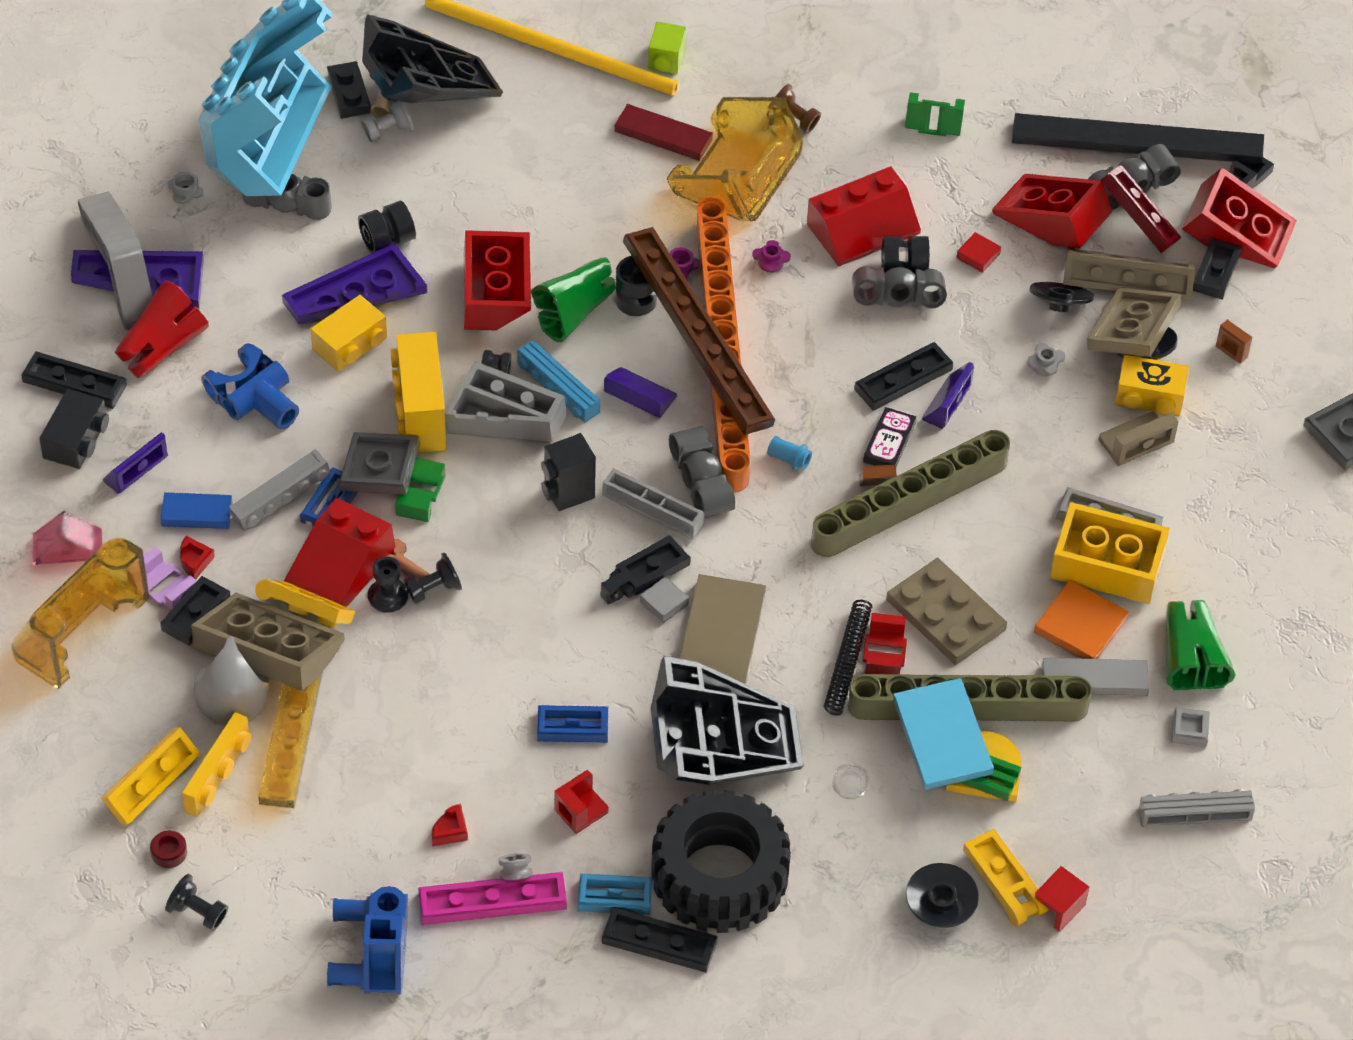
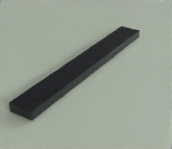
M1015 113L1012 143L1140 154L1153 145L1163 144L1173 157L1262 164L1264 134Z

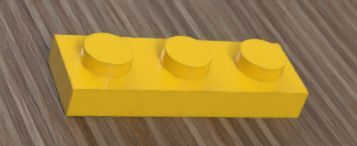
M234 712L182 792L186 813L198 817L205 806L209 807L212 804L221 780H226L230 776L234 767V760L240 752H245L250 744L251 733H249L248 717Z
M174 727L119 779L101 799L121 825H129L201 753L181 727Z

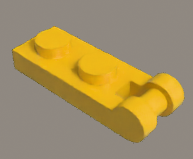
M263 579L255 586V594L259 599L286 602L289 604L288 610L301 615H308V612L318 616L317 622L329 627L336 628L338 623L351 624L355 614V610L285 581Z
M995 829L964 843L963 852L1004 907L1010 922L1015 927L1026 923L1027 917L1033 914L1040 916L1048 912L1049 908L1035 899L1038 887ZM1024 895L1028 901L1020 904L1016 898Z

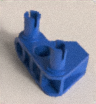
M387 886L371 893L370 896H367L366 900L334 898L333 922H365L363 960L361 964L328 962L327 986H360L361 990H364V994L376 992L402 995L408 922V894H403L396 887Z

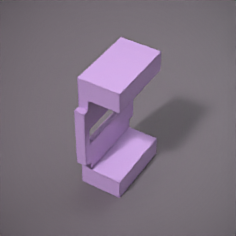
M156 547L129 566L131 579L140 585L139 590L160 607L164 605L170 611L197 582L191 575L188 577L170 562L168 564L163 562L162 552ZM174 572L178 576L156 595L150 592L151 589Z

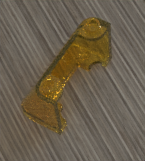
M723 97L711 116V122L718 137L695 171L692 172L687 165H676L666 179L675 195L697 204L704 198L716 197L725 203L727 216L740 221L752 222L759 218L801 155L803 137L785 97Z
M114 538L104 543L32 614L17 633L11 645L15 661L59 689L70 678L69 670L64 666V662L68 659V653L60 644L100 604L115 612L119 608L118 605L122 603H133V606L139 609L150 598L142 548L124 538Z

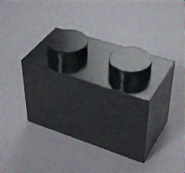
M67 389L39 437L43 459L80 469L85 459L92 456L95 449V441L99 434L104 433L107 429L109 415L106 414L104 399Z
M582 433L544 446V461L541 462L544 482L541 483V487L547 501L552 500L557 510L562 511L594 499L596 456Z

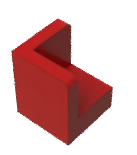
M589 770L584 771L554 791V810L575 834L609 812L608 805L593 790V775Z
M1060 866L1036 891L1035 899L1056 913L1054 928L1061 932L1086 906L1090 886Z

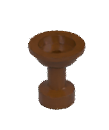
M787 84L775 96L769 107L768 115L773 117L789 113L801 121L799 128L808 134L819 122L821 112L815 108L807 111L796 104L795 93L792 91L793 87Z

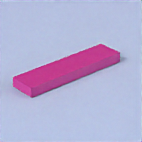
M563 872L537 874L520 880H504L500 878L418 887L422 925L567 909Z

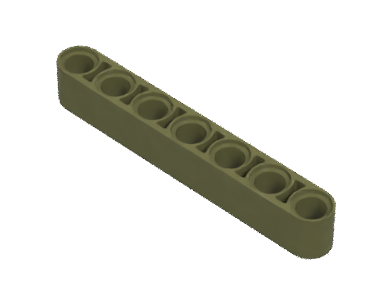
M999 430L986 431L819 514L813 521L811 539L813 551L823 557L834 556L1002 472L1007 466L1010 449L1008 435Z
M863 674L851 681L848 709L852 716L861 720H900L893 701L894 693L961 678L966 693L970 697L969 701L977 721L1074 722L1080 721L1087 715L1092 687L1086 679L1079 676Z

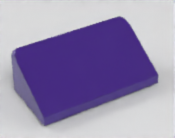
M966 363L947 377L922 416L923 421L941 429L947 425L972 385L974 363Z
M623 367L608 373L604 378V392L658 418L663 416L677 397V393Z
M161 432L108 473L103 478V482L118 494L124 491L168 456L165 434Z

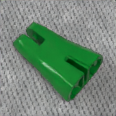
M607 257L590 261L570 273L545 281L531 289L534 305L536 308L543 310L538 313L541 329L552 340L563 342L597 306L615 291L616 283L614 278L609 277L612 274V268Z
M1192 600L1190 605L1191 620H1187L1183 601L1168 602L1166 610L1167 684L1173 690L1224 688L1234 680L1236 674L1219 639L1207 604L1204 600Z

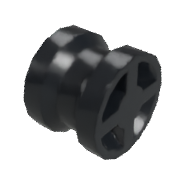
M484 350L481 364L510 374L512 354L504 352L498 355L494 354L492 350Z

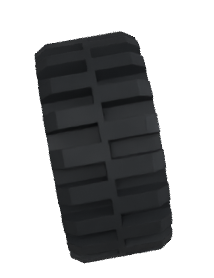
M714 790L704 791L703 796L698 798L695 794L683 799L682 806L675 804L667 811V817L661 818L657 825L656 834L653 836L651 877L654 881V891L658 898L663 899L662 905L669 913L673 914L676 911L677 920L686 925L690 922L695 923L698 930L707 932L708 928H715L717 933H728V928L736 927L737 931L749 928V922L754 921L755 924H759L765 920L767 912L775 911L780 904L781 897L785 895L788 886L791 857L789 835L784 831V824L781 819L776 815L772 817V809L762 802L760 805L756 804L755 798L747 794L740 797L735 795V791L724 790V794H715ZM711 845H726L745 853L752 860L753 865L739 875L720 878L700 872L688 861V858L701 848Z

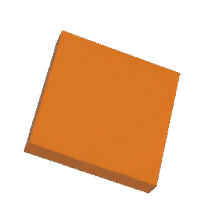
M1069 580L1036 623L1034 633L1082 659H1098L1128 619L1129 611Z

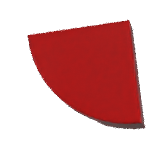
M188 536L184 537L180 546L181 564L188 576L191 575L194 579H197L214 559V549Z
M461 804L446 809L445 813L433 825L432 846L468 840Z

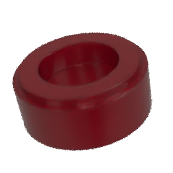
M168 830L158 833L150 843L151 857L160 867L173 868L180 865L187 856L185 838L176 831Z

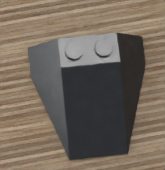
M367 14L364 24L362 62L370 73L371 79L375 81L381 90V95L392 102L399 100L407 103L501 97L502 89L480 57L395 21Z
M667 656L662 658L650 708L657 768L675 780L711 785L802 769L804 764L795 706L699 662Z

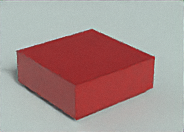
M974 232L957 250L956 258L983 273L1000 255L1001 246Z

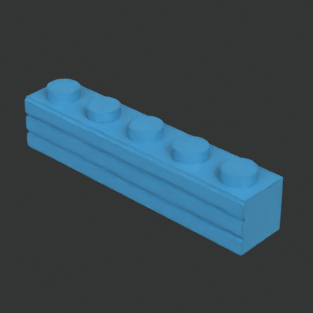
M533 339L517 350V363L519 367L531 374V377L536 382L541 383L544 388L564 395L566 407L571 410L576 418L586 423L600 413V399Z

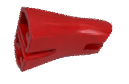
M167 280L163 281L142 315L114 352L122 362H126L137 355L128 366V369L137 379L149 373L169 355L196 338L209 327V321L199 309L188 307L192 302L184 291Z

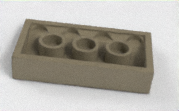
M234 593L191 625L195 649L216 657L223 649L228 637L232 636L238 650L253 672L302 691L324 671L345 640L344 633L239 593Z

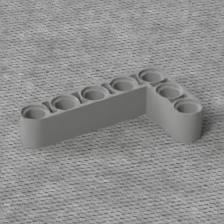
M109 191L78 199V207L83 224L108 265L121 322L125 331L130 330L153 297L140 242Z

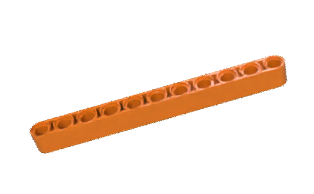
M707 197L698 203L696 226L703 306L741 364L726 206L721 199ZM710 382L717 457L722 467V474L726 475L733 492H739L744 490L749 483L750 450L748 434H743Z

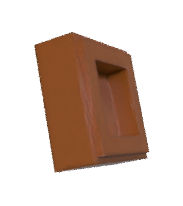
M1227 319L1220 325L1216 347L1241 364L1248 358L1253 337Z
M873 465L862 467L859 474L860 486H876L896 477V466Z

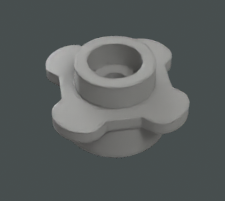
M180 172L168 182V189L173 191V200L177 203H184L193 198L198 199L204 194L203 188L198 186V177L191 172Z
M1039 343L1035 346V353L1028 357L1027 363L1037 374L1051 376L1057 373L1059 363L1065 360V353L1061 350L1056 351L1045 343Z

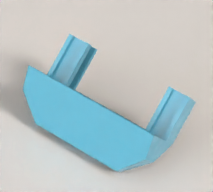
M283 0L276 9L274 7L268 8L260 16V21L243 39L238 40L230 48L229 52L231 55L229 59L220 67L221 75L211 85L212 93L202 103L204 109L198 118L206 165L220 179L245 196L282 195L332 86L297 51L325 32L326 27L322 23L333 15L320 0Z

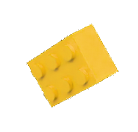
M436 332L396 335L397 348L391 349L392 369L398 368L392 370L393 389L395 394H400L394 395L397 420H403L397 421L398 435L419 436L420 446L418 453L446 451L445 407Z
M1070 502L1054 553L1050 578L1066 583L1072 580L1085 588L1150 604L1165 553L1170 528Z

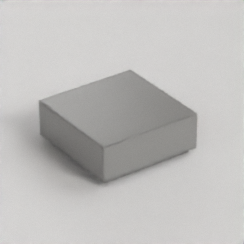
M664 577L640 595V603L664 623L689 604V597L667 577Z
M1175 707L1171 743L1207 747L1210 711Z

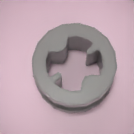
M515 853L500 857L499 865L503 866V870L500 871V877L504 880H520L532 876V869L528 867V864L531 862V856Z

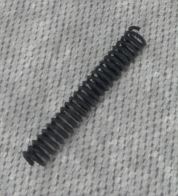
M860 599L852 603L844 637L823 706L831 715L838 716L843 713L850 683L856 668V661L858 660L865 630L867 629L866 626L868 625L871 609L873 608V605L867 600ZM858 602H864V603L869 604V606H867V605H865V604H857V603H858ZM827 707L830 708L831 710L840 711V712H839V713L832 712V711L828 710Z

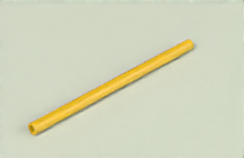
M425 0V7L662 93L674 96L677 92L678 81L451 0Z

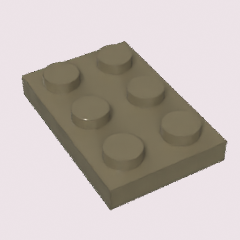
M1118 288L1087 338L1088 350L1101 351L1107 354L1121 353L1136 357H1151L1181 306L1180 294Z
M938 557L887 592L886 600L905 616L954 665L966 659L1007 628V621Z

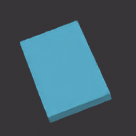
M961 678L894 693L893 701L925 790L993 774L994 767Z

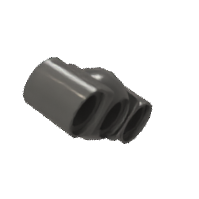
M1163 144L1153 145L1145 152H1141L1140 159L1128 158L1117 165V167L1120 165L1124 167L1145 194L1151 187L1157 189L1159 186L1173 183L1181 174L1180 166ZM1111 166L1107 170H1099L1088 179L1101 180L1114 168ZM1105 187L1111 209L1114 210L1120 204Z
M291 174L281 196L243 195L244 202L249 206H262L268 209L271 205L274 209L283 213L297 210L299 216L306 215L313 220L326 218L332 209L329 183L325 179L317 177L309 178L304 176L301 180L300 177Z
M863 266L858 268L852 276L854 298L858 303L865 306L874 305L875 303L883 305L884 300L888 305L897 308L906 307L914 302L915 307L923 305L926 308L932 309L943 305L947 298L944 276L935 269H926L924 271L915 269L914 274L910 269L895 267L884 273V268L875 269L870 266ZM868 282L874 284L870 289H862L860 287ZM897 284L906 285L903 290L897 291L892 289ZM931 285L939 287L937 290L933 292H928L924 290L926 287Z
M699 426L670 433L668 439L670 452L673 459L677 462L678 469H681L686 487L692 490L690 496L694 507L703 511L704 517L734 510L735 496L733 489L727 481L726 475L722 474V467L718 457L712 454L713 446L705 427Z

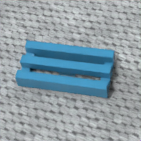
M580 873L578 911L611 913L612 908L615 907L640 915H650L652 877ZM586 887H603V888H609V889H608V890H594V889H586ZM622 889L644 890V892L622 891Z

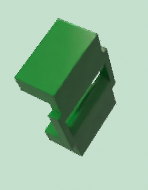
M910 92L905 128L918 130V133L960 136L965 100L956 99L955 106H950V103L925 99H922V102L918 101L919 93ZM932 106L940 107L937 130L929 129Z
M416 457L410 481L437 487L435 492L408 487L407 495L399 494L395 502L397 516L429 522L431 504L436 502L446 476L444 463Z

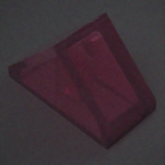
M64 510L33 533L34 565L103 560L102 528Z

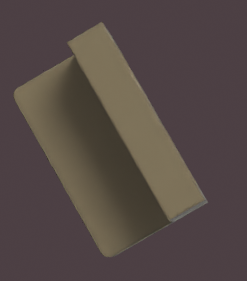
M1152 411L1100 433L1099 441L1116 464L1120 466L1174 443L1178 420L1172 413L1159 418Z

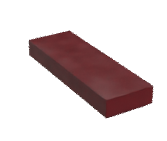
M630 104L626 105L615 123V132L699 161L713 139V133Z
M1118 166L1100 180L1161 254L1181 239L1180 234L1123 166Z

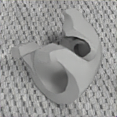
M232 636L228 637L223 649L208 668H202L194 681V693L202 714L213 722L227 725L234 712L248 717V722L260 715L265 706L269 688V678L253 672L238 650Z

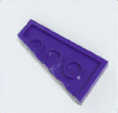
M393 243L282 294V301L297 323L302 324L328 317L359 295L363 296L373 306L428 292L425 281L396 244Z
M73 250L71 266L72 283L114 291L108 265L100 251ZM142 251L152 296L162 282L167 280L179 286L190 298L192 303L188 307L199 309L204 264L203 251Z

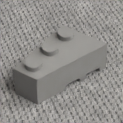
M476 361L471 366L445 413L449 434L553 442L567 416L564 395Z

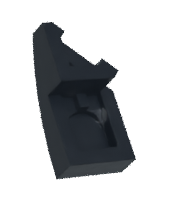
M1264 157L1262 164L1233 161L1229 172L1253 189L1273 172L1274 163Z

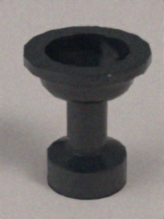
M445 552L441 553V559L436 563V572L419 580L414 575L404 579L407 590L415 604L425 600L424 592L442 583L448 589L456 588L458 591L462 590L459 577Z
M381 557L374 562L373 577L376 581L368 590V600L371 606L384 613L400 610L409 599L406 585L399 580L401 576L400 563L393 557Z
M188 873L173 889L167 900L165 911L168 913L173 911L182 912L190 908L205 917L203 921L204 926L215 931L224 920L229 906L219 900L212 905L196 895L197 887L193 883V876Z

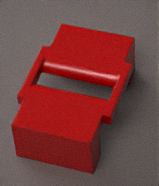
M872 613L870 633L866 634L863 662H866L865 674H900V669L904 667L907 645V639L904 638L905 616ZM868 644L903 648L902 654L869 651Z

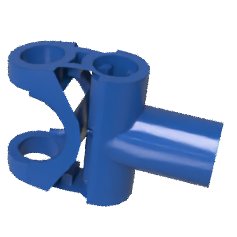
M246 343L237 351L240 361L246 367L244 372L228 376L209 370L201 376L202 384L207 394L216 404L222 406L234 420L241 419L251 410L255 409L278 429H286L294 423L299 414V407L279 391L289 383L286 370L279 362L272 361L263 354V350L250 343ZM235 382L236 390L231 394H227L226 383Z

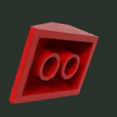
M1221 167L1201 183L1182 230L1206 247L1209 246L1211 238L1242 246L1240 258L1275 269L1279 265L1297 220Z
M1024 174L992 208L994 215L1054 246L1072 249L1081 248L1112 213L1104 184L1100 180Z
M336 498L316 520L284 581L347 607L373 578L374 562L381 557L394 554L396 546L392 524Z

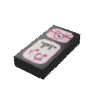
M885 407L864 453L863 462L870 465H894L897 467L916 424L917 416Z

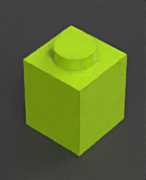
M656 21L648 47V69L678 74L686 47V26Z

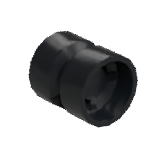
M401 200L384 206L382 213L375 209L358 216L359 230L370 253L385 248L392 242L400 245L416 238V229L411 213Z
M901 236L882 237L881 268H884V273L895 267L910 269L914 274L915 269L922 271L929 269L930 246L928 236H910L907 241H904ZM906 251V262L899 261V252Z
M628 256L622 259L616 267L615 303L618 309L627 315L643 316L653 311L657 304V296L632 256Z

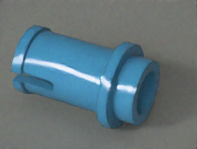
M774 436L769 443L767 455L791 464L795 470L800 468L804 470L811 461L812 451L808 450L807 445L802 444L798 446L780 439L778 436Z

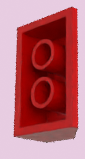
M891 166L808 200L807 225L838 267L881 250L883 236H901L903 240H906L910 236H916L921 233L908 188Z
M465 230L464 330L497 331L531 311L530 232Z

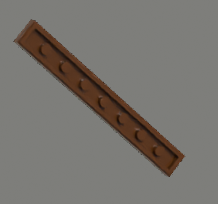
M651 227L625 234L623 239L624 245L743 434L747 435L773 427L776 419L655 229Z

